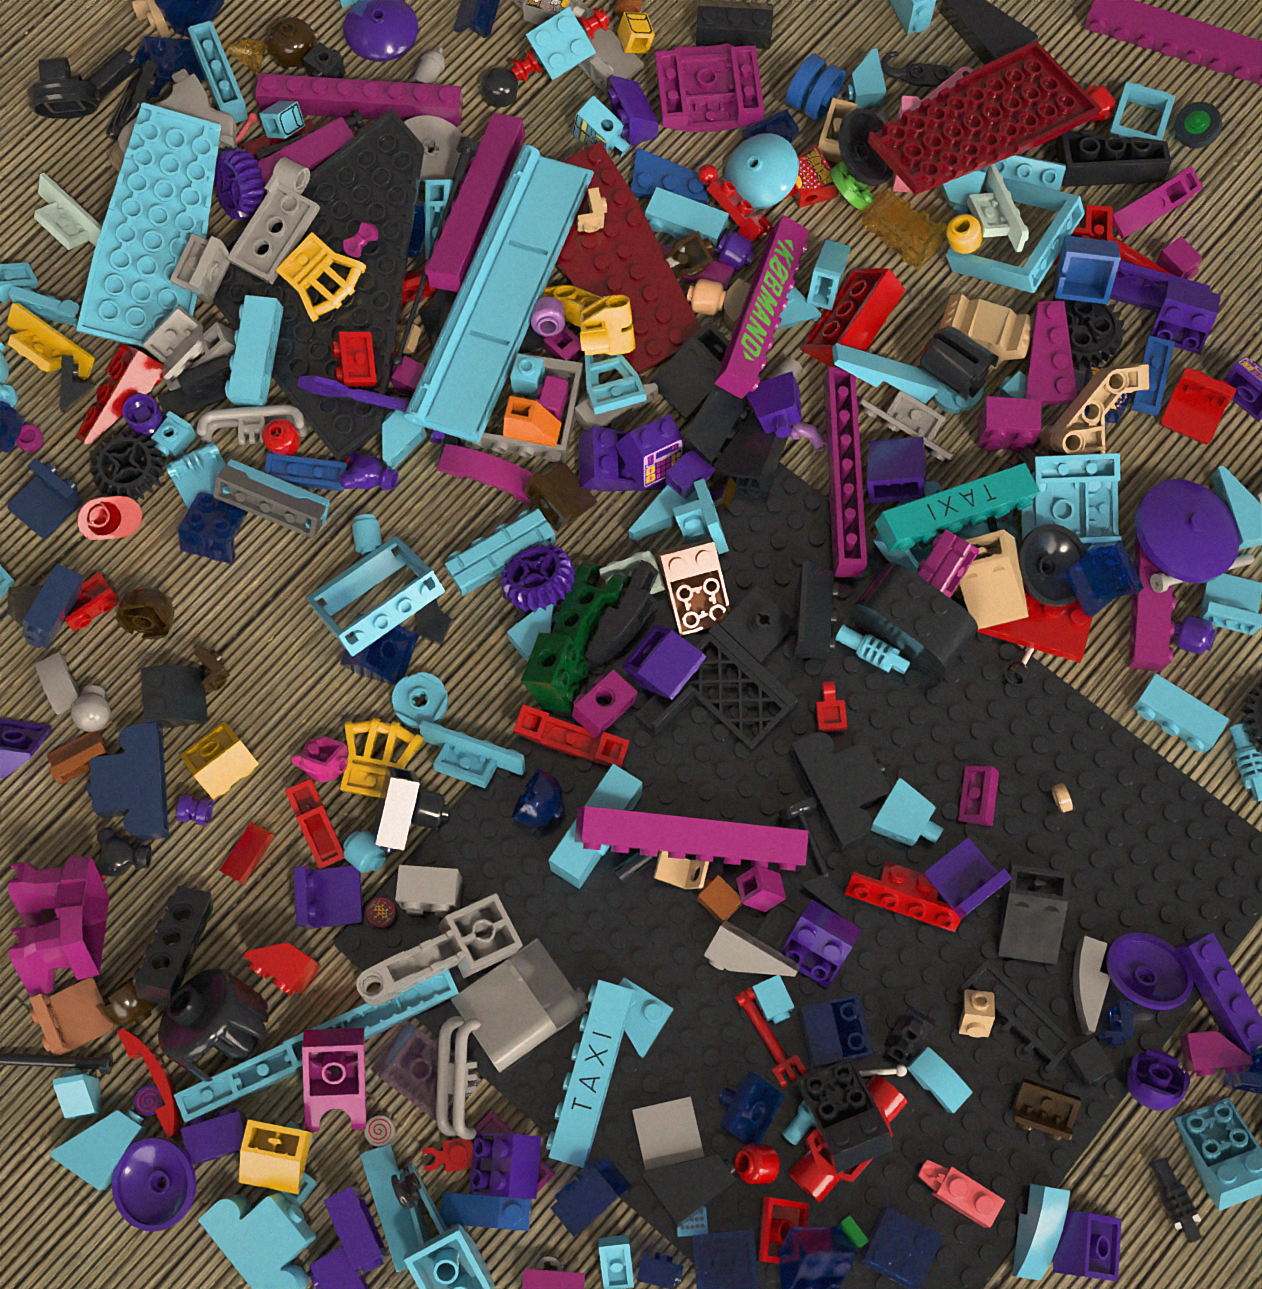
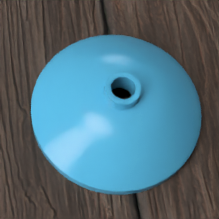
M764 133L752 136L742 142L730 156L726 166L725 179L735 185L738 194L750 202L753 209L773 206L789 194L797 180L799 172L797 153L793 146L779 135ZM758 161L757 166L752 167Z

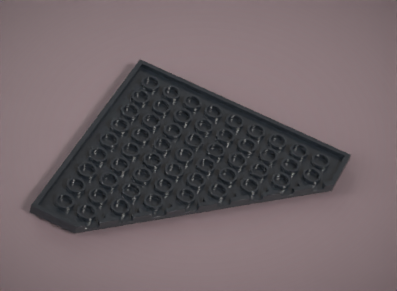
M392 108L311 172L309 182L301 194L317 203L320 210L296 248L312 232L335 253L365 264L366 269L357 280L354 287L355 292L351 296L347 295L341 301L342 305L338 309L334 308L320 315V319L313 322L300 294L280 275L271 285L230 263L212 300L236 331L240 328L239 309L241 304H244L245 295L277 298L283 307V314L271 376L294 406L301 411L305 420L339 462H343L382 430L385 407L356 401L350 397H327L310 393L297 386L299 376H318L334 380V368L337 367V358L332 357L331 347L332 342L336 341L339 332H371L377 382L375 386H348V388L388 395L425 149L419 139ZM362 222H369L375 225L378 230V239L368 241L362 247L360 257L349 256L344 250L343 241L352 238L359 231ZM283 223L274 224L271 232H279L283 227ZM247 225L223 243L229 253ZM264 244L260 246L258 255L265 254L269 249V245ZM334 262L329 266L346 281L351 268ZM325 272L317 278V281L332 295L340 288ZM312 285L307 289L313 306L327 300Z

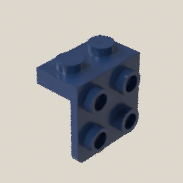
M35 458L28 465L35 474V477L9 502L7 508L42 539H47L83 501L76 493L78 487L68 478L61 480L57 476L59 472L50 463L46 462L43 465Z

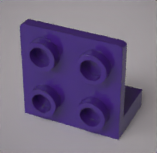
M969 838L965 839L924 873L926 878L960 919L964 918L1012 878L1005 869L998 873Z
M353 865L321 870H312L306 866L294 867L297 926L309 930L363 922L361 872Z

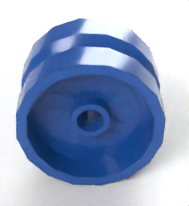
M815 53L809 55L798 69L789 86L786 104L797 111L805 107L806 116L816 122L820 121L829 111L832 98L838 97L845 80V70L834 64L827 67V62L824 58Z

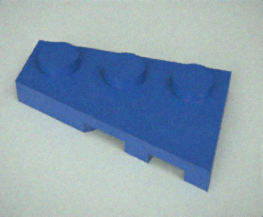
M637 147L631 188L635 198L651 200L656 187L707 205L709 195L707 188L709 185L700 182L697 172Z

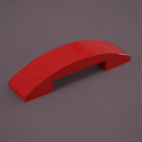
M522 705L513 732L557 751L608 766L615 764L619 768L622 766L630 742L627 739L606 732L594 738L583 727L550 717L549 713L526 705Z
M121 1028L117 1033L129 1058L137 1060L143 1057L163 1098L165 1105L155 1110V1113L167 1138L175 1139L179 1137L181 1112L174 1097V1094H177V1090L166 1065L154 1049L143 1039Z

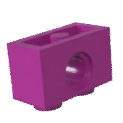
M612 670L607 676L604 674L599 676L592 685L594 688L587 694L582 692L573 702L572 717L594 738L599 737L634 704L638 693L615 670ZM604 699L609 705L602 706L596 700Z

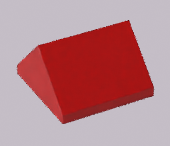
M771 1197L762 1198L756 1253L757 1261L803 1267L809 1212L808 1203Z

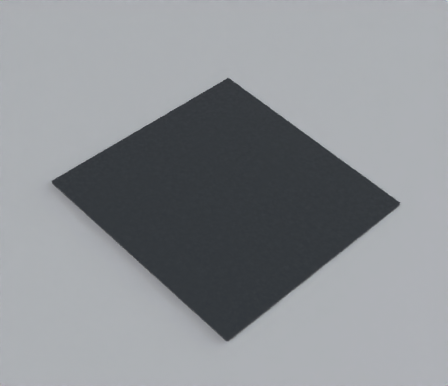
M779 462L768 492L737 488L730 508H719L717 511L729 551L718 554L717 551V556L731 611L757 585L796 622L798 579L803 560L813 562L834 572L830 500ZM866 528L867 565L862 577H834V582H838V596L833 598L832 608H837L836 625L831 624V634H835V636H837L843 624L863 636L870 634L850 620L849 617L855 603L886 563L890 561L886 560L875 544L874 539L876 536ZM666 588L663 591L654 593L652 596L657 602L651 614L634 638L620 652L601 666L594 665L589 659H585L589 664L588 674L583 679L580 688V694L582 692L587 694L594 688L592 685L602 674L607 676L612 670H615L638 692L634 704L604 731L630 741L621 769L642 782V796L632 811L803 830L798 816L785 821L778 814V811L813 797L790 752V747L793 742L818 732L815 704L816 702H823L821 692L823 682L834 681L836 701L845 700L847 729L822 732L829 735L833 740L834 749L832 754H837L861 742H866L875 759H880L886 771L884 777L890 787V791L885 799L864 808V810L871 815L874 822L898 779L901 778L936 807L929 820L944 829L936 843L920 835L913 846L870 830L865 839L840 851L817 806L815 809L804 814L829 872L850 863L849 881L853 872L880 880L882 868L885 861L924 874L926 870L962 843L969 833L999 853L994 860L998 863L995 868L998 873L1003 869L1007 870L1012 864L1069 872L1068 905L1057 964L1053 965L998 956L1004 885L962 918L955 932L847 895L845 919L861 928L862 931L830 986L826 988L800 971L797 972L795 977L780 975L794 1008L789 1012L791 1017L777 1024H774L773 1020L766 1022L788 1059L797 1054L805 1066L807 1073L804 1075L798 1072L796 1066L792 1067L797 1076L796 1080L851 1057L858 1071L896 1068L899 1064L907 1068L909 1063L927 1046L955 1071L973 1093L955 1113H949L930 1090L923 1089L908 1069L904 1076H898L897 1074L880 1075L891 1083L908 1102L889 1124L893 1133L891 1138L893 1150L873 1158L853 1182L840 1180L826 1197L818 1203L788 1174L808 1151L804 1139L815 1127L812 1126L797 1145L789 1142L782 1134L799 1114L797 1110L798 1106L804 1101L796 1080L792 1082L786 1072L782 1076L785 1078L787 1085L783 1088L779 1085L771 1071L778 1066V1063L743 1006H739L734 997L745 989L752 988L776 975L729 971L725 968L720 970L711 965L709 958L705 957L704 954L722 924L697 901L700 894L698 889H683L654 878L658 859L622 884L614 873L613 868L623 863L640 849L629 848V853L611 852L612 846H610L607 852L601 856L580 889L552 872L549 858L576 820L578 807L586 805L611 766L557 751L518 734L506 749H513L524 755L525 771L523 775L497 767L486 788L473 785L448 813L447 820L441 821L439 826L430 833L403 864L408 866L458 869L463 879L460 909L497 893L523 944L515 955L508 958L558 1029L556 1033L500 1073L471 1031L467 1040V1061H477V1068L473 1069L548 1135H550L551 1131L556 1132L559 1120L554 1119L559 1102L565 1101L567 1091L563 1090L564 1081L567 1073L573 1072L576 1062L571 1060L573 1049L576 1043L581 1044L584 1033L579 1031L584 1013L589 1014L592 1005L591 1002H588L592 985L598 984V980L619 985L625 977L672 1007L673 1012L644 1058L638 1055L634 1045L624 1031L585 1168L721 1288L981 1289L1017 1241L1020 1213L1027 1214L1030 1185L1035 1184L1057 1188L1129 1093L1126 1076L1134 1056L1137 1053L1143 1055L1147 1050L1160 1051L1202 996L1195 983H1193L1192 992L1182 1005L1169 1010H1156L1144 1007L1130 1000L1116 987L1110 978L1096 1030L1089 1035L1084 1034L1077 1017L1073 992L1074 958L1078 940L1083 936H1088L1107 943L1100 972L1108 975L1106 956L1110 946L1118 937L1133 932L1157 936L1174 947L1197 934L1213 932L1229 960L1262 916V832L1033 656H1030L1025 665L1029 668V677L1026 683L1022 686L1009 683L1004 676L1008 666L1016 661L1021 662L1026 651L1016 643L976 632L970 644L942 681L938 683L912 663H910L904 674L892 668L887 672L860 658L856 654V650L836 640L835 649L829 652L827 660L794 657L795 624L760 664L798 699L799 703L780 720L753 750L695 696L654 736L635 718V714L656 693L639 687L621 667L655 624L671 629L679 635ZM951 596L952 600L968 611L967 606L955 596ZM711 628L681 635V637L696 647L709 634ZM710 642L702 650V653L706 656L704 661L718 660V649ZM722 653V660H729V659ZM718 664L702 665L703 680H719ZM722 664V680L738 679V667L734 664ZM699 669L693 673L688 681L699 680ZM742 672V679H749V678ZM739 683L722 684L723 699H739ZM742 683V699L759 698L758 686L755 683ZM703 684V696L707 700L719 699V684ZM692 685L699 691V685ZM762 691V698H770ZM604 699L596 700L602 706L609 705ZM759 702L743 703V718H759ZM762 702L763 718L775 717L782 710L775 702ZM719 703L712 704L719 710ZM723 703V715L727 719L739 718V703ZM541 709V711L549 713L550 717L583 727L572 717L573 710L572 712ZM743 722V734L752 741L760 733L759 722ZM763 722V729L769 722ZM732 723L740 730L739 723ZM965 765L993 766L999 771L992 826L958 820ZM1060 783L1065 785L1073 806L1072 810L1064 813L1059 811L1051 790L1052 786ZM809 842L807 844L806 866H796L795 871L780 870L778 869V864L768 863V868L766 869L777 872L781 876L786 900L805 911L812 899L834 912L800 885L822 875ZM686 854L685 858L696 860V855ZM713 857V862H709L705 881L709 877L714 880L719 875L740 896L736 878L753 868L751 861L741 860V865L724 864V858ZM700 867L695 872L694 881H696L699 876ZM398 870L372 899L387 898L394 904L396 908L394 922L385 928H378L372 925L366 915L368 903L363 909V922L349 924L335 940V947L362 971L396 954L410 950L429 939L432 940L442 935L438 925L444 917H437L435 912L423 911L421 916L408 915L406 910H402L395 900ZM938 892L937 900L947 903ZM742 904L726 921L753 936L769 910L763 912ZM789 936L787 937V939L785 940V942L783 943L778 952H781ZM508 958L463 978L457 965L448 970L460 993ZM986 959L989 960L1075 1042V1045L1069 1051L1095 1037L1115 1068L1107 1073L1110 1079L1097 1087H1094L1092 1083L1083 1086L1065 1056L1046 1074L1042 1069L1049 1061L1035 1047L1028 1054L1022 1051L1029 1042L1013 1026L1004 1033L1000 1028L1007 1021L996 1010L995 1019L988 1037H971L959 1034V1021L964 1008V993L959 988ZM451 998L414 1016L438 1038L442 1025L449 1018L461 1016L450 1000ZM753 999V1002L755 1003V1005L757 1006L758 1010L760 1011V1009H759V1007H758V1005H757L755 999ZM911 1005L925 1017L933 1018L936 1021L911 1060L906 1058L904 1062H900L888 1054L890 1048L884 1044L908 1006ZM455 1028L451 1034L450 1049L454 1052L456 1034L459 1028ZM873 1076L862 1077L865 1084H867L873 1078ZM1022 1078L1081 1097L1082 1102L1072 1127L1073 1136L1071 1140L1064 1138L1062 1140H1055L1047 1136L1044 1131L1035 1128L1033 1130H1026L1019 1127L1013 1121L1011 1109ZM691 1097L704 1153L703 1158L719 1155L722 1161L727 1158L735 1168V1157L745 1144H767L777 1151L780 1159V1169L776 1179L770 1184L765 1185L748 1184L742 1181L737 1173L734 1176L737 1180L736 1185L706 1207L708 1235L678 1237L676 1225L642 1179L645 1166L632 1110ZM926 1160L945 1168H955L1005 1200L990 1228L980 1226L932 1195L933 1189L917 1176ZM763 1197L809 1204L803 1267L756 1260ZM847 1215L852 1217L869 1240L861 1248L855 1247L838 1225L839 1221Z

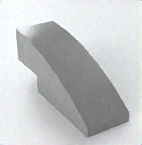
M1083 936L1078 940L1074 958L1073 992L1082 1033L1089 1035L1096 1030L1110 975L1100 972L1107 943Z

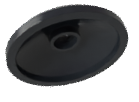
M859 108L847 113L842 119L838 134L839 150L846 168L857 180L868 186H878L887 182L894 171L871 147L867 140L870 132L877 133L883 129L884 122L872 111Z
M1045 524L1034 528L1024 537L1019 547L1018 560L1023 586L1029 595L1039 603L1050 607L1065 606L1077 600L1086 588L1090 571L1086 549L1077 535L1064 526Z

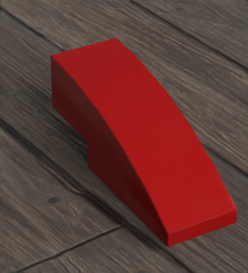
M310 777L286 788L285 793L319 869L343 859V848L313 779Z

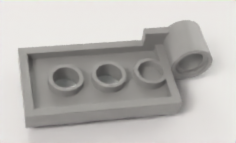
M283 157L277 162L273 175L265 186L268 192L227 257L230 263L273 285L279 275L276 272V268L295 250L320 210L317 203L301 195L310 179V170L287 157ZM283 223V227L279 232H271L274 224ZM264 244L269 245V249L265 254L258 255L260 246Z

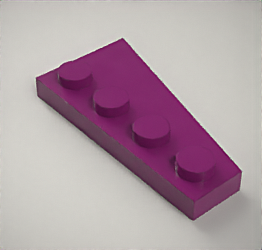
M1038 302L1035 306L1031 336L1032 345L1029 351V368L1026 374V390L1023 399L1041 400V405L1071 404L1077 397L1065 302Z

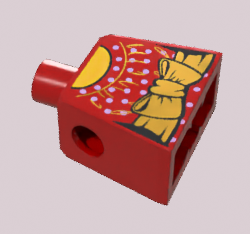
M815 145L798 157L799 172L792 190L784 198L792 196L797 206L801 208L836 198L839 193L831 177V167L817 145Z

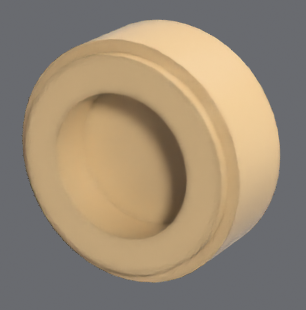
M1060 783L1052 786V795L1059 811L1064 813L1072 810V802L1065 785Z

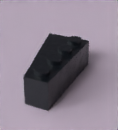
M1083 129L1082 133L1070 130L1057 137L1055 144L1057 161L1066 166L1062 187L1164 182L1171 165L1167 141L1133 137L1132 140L1119 137V134L1109 133L1108 136L1094 135L1091 130Z

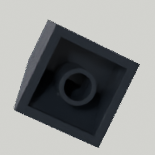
M172 664L141 668L145 723L157 722L162 729L208 723L206 690L201 685V682L205 679L203 668Z

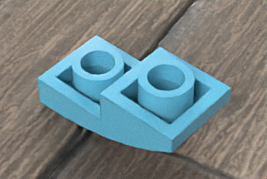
M927 1046L907 1066V1069L923 1089L930 1090L949 1113H955L973 1093L955 1071Z

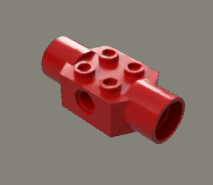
M875 1074L866 1086L892 1138L893 1133L889 1124L908 1102L891 1083L879 1074ZM815 1127L804 1139L808 1151L788 1174L808 1195L820 1203L840 1180L853 1182L872 1159L836 1173Z

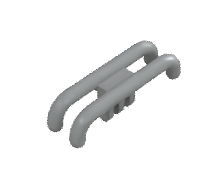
M282 404L207 411L198 420L197 434L201 436L204 444H208L212 441V434L216 429L238 427L239 445H245L246 435L248 434L250 444H256V434H260V442L262 444V431L265 425L277 418L286 419L294 424L300 437H305L308 434V428L303 414L298 408Z
M461 1016L449 1018L440 1029L438 1043L436 1124L444 1135H458L460 1138L467 1140L474 1139L477 1135L475 1128L466 1127L465 1093L476 1092V1085L468 1084V1081L477 1080V1073H468L469 1069L477 1068V1061H467V1040L470 1032L479 1029L481 1025L477 1018H472L465 1022ZM455 1028H459L455 1040V1062H450L451 1034ZM449 1094H453V1124L448 1122Z

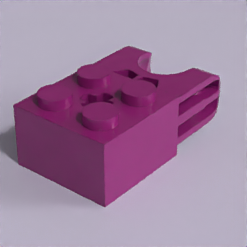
M364 1028L304 1030L302 1059L305 1131H319L321 1117L330 1109L345 1111L351 1119L352 1129L365 1130L366 1076Z

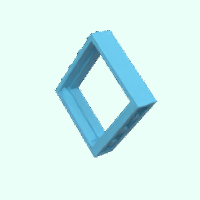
M1003 178L1007 190L1011 193L1012 201L1058 212L1024 267L971 254H960L951 247H949L946 256L952 272L1034 293L1059 255L1064 236H1071L1084 216L1083 205L1078 195Z
M394 536L307 596L306 599L319 619L353 657L440 596L445 590L433 570L397 536ZM398 546L399 551L393 555L391 549ZM405 564L418 576V578L343 630L331 617ZM320 598H323L325 601L322 605L316 602ZM353 632L354 635L351 638H349L347 634Z

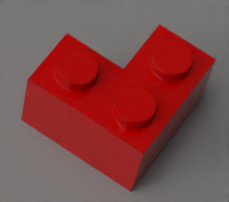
M1086 205L1085 214L1080 220V228L1076 227L1071 236L1112 241L1113 207ZM1060 253L1053 262V265H1057L1058 261H1060Z

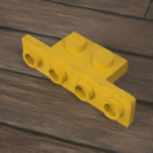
M19 303L12 304L7 325L17 333L10 335L8 340L9 346L47 373L62 368V355L73 356L74 363L79 364L78 376L83 380L89 379L95 361L91 354Z

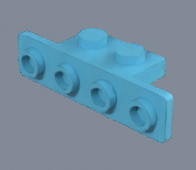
M1014 155L994 163L999 174H1002L1004 179L1056 191L1060 190L1066 170L1064 164L1022 155ZM988 166L979 169L978 171L987 173Z
M422 720L419 725L420 735L424 737V742L442 747L433 764L434 771L486 788L497 767L523 775L525 771L524 755L516 750L496 746L490 741L470 737L464 732H456L444 728L438 723H429Z

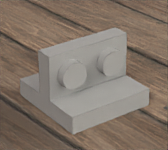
M192 234L172 274L170 282L197 294L201 301L211 305L230 265L227 259L229 252L223 242L211 236L210 240Z

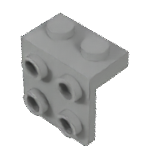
M177 305L142 342L144 348L163 362V378L169 380L172 376L177 377L184 370V363L190 357L194 359L200 354L203 349V325Z

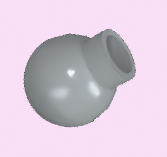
M95 685L84 687L82 695L75 700L71 708L73 723L79 729L87 732L101 730L107 725L111 717L110 705L105 699V690Z

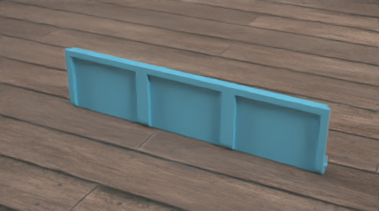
M530 145L522 146L404 414L408 421L479 444L530 325L533 307L544 292L594 172L592 170L543 157L535 147Z

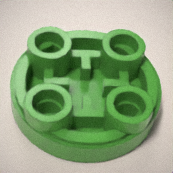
M843 160L831 169V177L836 187L854 207L864 210L875 200L872 193L866 188L868 185L857 180L846 168Z

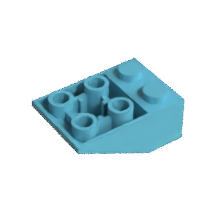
M1229 1097L1175 1118L1177 1127L1201 1182L1218 1211L1262 1194V1149Z

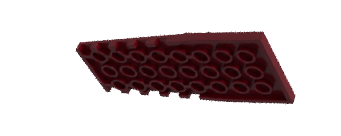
M1036 40L979 67L959 79L954 87L950 89L946 87L939 91L938 96L930 100L927 98L922 101L920 107L914 111L909 109L897 121L893 122L890 120L885 123L883 129L877 133L870 132L867 142L906 186L917 195L1042 145L1099 116L1102 108Z
M599 142L560 161L592 170L594 174L561 249L556 265L574 287L600 297L625 295L629 297L636 346L633 351L622 355L628 360L637 374L641 375L671 359L693 335L701 330V327L669 263L665 260L664 253L638 201L603 144ZM599 188L600 197H605L607 204V213H604V228L591 233L579 232L577 217L583 214H590L587 201L588 189Z

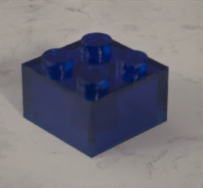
M609 1158L601 1163L596 1159L576 1175L579 1182L574 1179L554 1196L557 1202L550 1209L573 1237L591 1224L632 1186Z
M888 1206L883 1207L858 1264L905 1289H920L944 1236Z
M754 1230L691 1235L696 1289H759Z

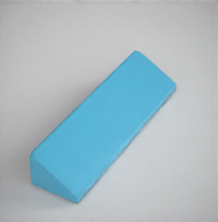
M391 1144L363 1152L360 1154L396 1272H401L408 1269L404 1261V1254L418 1247L419 1242L410 1208L404 1209L400 1205L392 1187L391 1176L395 1174L399 1180L400 1175Z

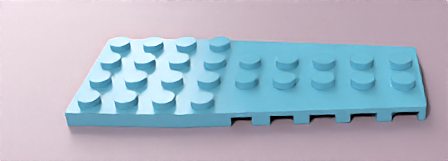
M147 103L141 104L93 254L76 332L144 348L142 342L177 305L193 317L197 294L172 284L170 279L191 235L195 234L206 239L221 130L220 124Z

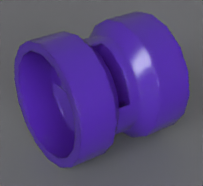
M183 793L177 807V820L186 823L192 820L198 825L207 826L213 813V799L208 797L195 799L192 794Z

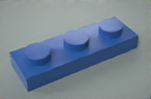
M1148 336L1141 363L1149 364V389L1134 392L1130 410L1153 416L1158 415L1175 345L1174 341Z
M268 453L264 473L295 486L344 492L345 488L340 485L339 477L342 473L348 471V464L345 462Z

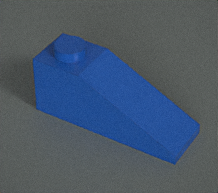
M443 1192L440 1215L445 1224L530 1231L532 1199Z

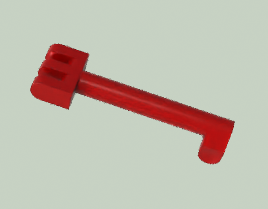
M749 987L734 996L739 1006H743L778 1063V1066L771 1071L782 1088L787 1085L785 1078L782 1076L784 1072L787 1073L792 1082L797 1079L792 1069L794 1066L797 1067L801 1075L806 1074L807 1070L797 1054L788 1059L753 1002L756 996L752 989Z

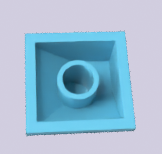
M977 170L939 185L948 205L953 207L952 210L958 214L971 213L967 204L970 194H981L986 173Z

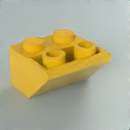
M248 1120L240 1150L239 1183L299 1194L313 1133Z

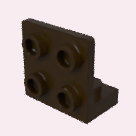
M561 463L544 476L536 472L529 477L523 493L541 511L557 532L597 503V500L588 489L580 488V480L565 463Z

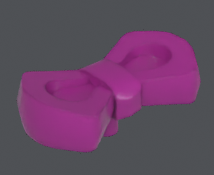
M362 222L359 231L352 238L343 241L345 252L351 257H360L362 247L368 241L378 239L377 228L369 222Z

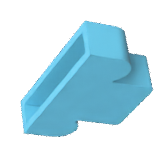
M282 1192L265 1197L253 1210H251V1204L245 1196L239 1194L231 1195L216 1202L198 1219L199 1223L252 1289L307 1288L308 1275L301 1266L292 1265L291 1262L316 1239V1234L304 1220V1214L300 1208L291 1204Z

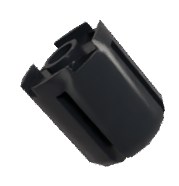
M946 326L939 329L924 346L920 358V366L924 373L967 401L968 396L973 398L987 382L985 378L989 373L988 369L990 365L996 367L999 356L956 327Z

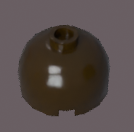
M286 17L275 22L267 36L270 58L277 66L289 70L288 67H297V70L305 68L303 58L318 44L316 35L310 25L295 17Z
M139 587L131 590L124 596L119 604L116 620L124 630L131 634L135 630L139 633H144L141 638L160 639L166 637L172 628L174 607L171 600L159 589Z
M131 977L105 997L108 1003L103 1005L99 1002L96 1004V1008L109 1022L115 1025L125 1026L134 1021L137 1025H140L152 1015L149 1010L155 1002L138 998L136 986L133 985V977Z

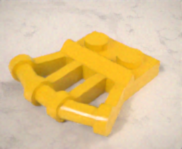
M311 232L276 268V272L300 294L304 306L314 322L320 319V315L334 308L338 309L342 305L341 301L347 295L351 296L355 292L354 287L360 274L364 273L366 265L360 261L335 253ZM333 262L351 268L346 281L329 267ZM323 272L340 286L333 295L317 281V278ZM312 285L327 300L313 306L307 289Z
M379 718L353 723V721L345 722L349 754L340 790L380 799L387 766L405 769L413 754L422 745L424 737L419 734L414 735L400 726L399 722L392 721L390 724L381 722ZM369 732L363 757L358 756L355 734ZM379 733L388 734L382 760L372 759ZM398 737L409 745L397 763H392L391 760Z

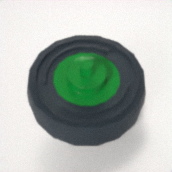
M1208 102L1189 104L1176 117L1175 132L1177 138L1183 145L1189 148L1199 149L1210 145L1221 133L1223 125L1221 114L1214 105Z

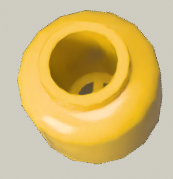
M961 214L954 217L948 223L946 235L950 247L955 252L969 254L981 245L983 240L982 230L974 216Z

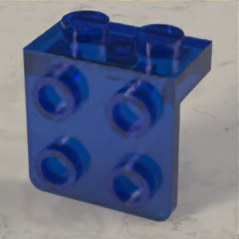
M154 0L174 32L190 38L188 32L190 26L212 21L225 3L223 0Z
M200 492L195 497L178 527L180 551L232 564L236 557L234 538L248 511L214 498L213 494Z
M1122 540L1096 544L1067 567L1065 571L1087 617L1096 615L1116 597L1138 594L1144 589Z

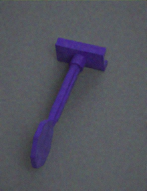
M299 376L297 386L310 393L327 397H350L356 401L406 412L410 403L407 400L361 389H349L335 380L318 376ZM431 429L430 442L441 444L445 433Z

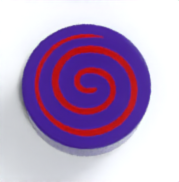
M155 1086L141 1088L134 1098L136 1110L144 1116H156L155 1110L165 1105L158 1088Z

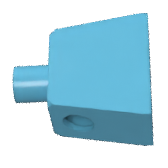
M899 778L875 818L871 831L913 846L920 835L936 843L944 828L929 820L936 807L903 779Z

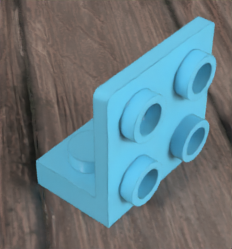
M1224 573L1218 578L1206 582L1199 617L1210 620L1213 626L1254 635L1262 627V614H1258L1262 583Z

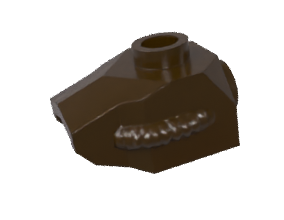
M697 231L677 240L672 250L664 255V258L669 263L676 279L683 276L692 277L704 272L715 261L713 252L716 251V248L709 236L705 238L700 231Z

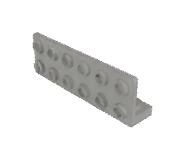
M512 0L523 11L525 0ZM579 0L578 7L587 11V19L593 15V12ZM599 29L594 32L595 39L593 40L586 33L596 53L577 66L608 95L607 89H610V77L617 76L629 79L644 68V63L634 53H624L620 39L610 29L606 32Z

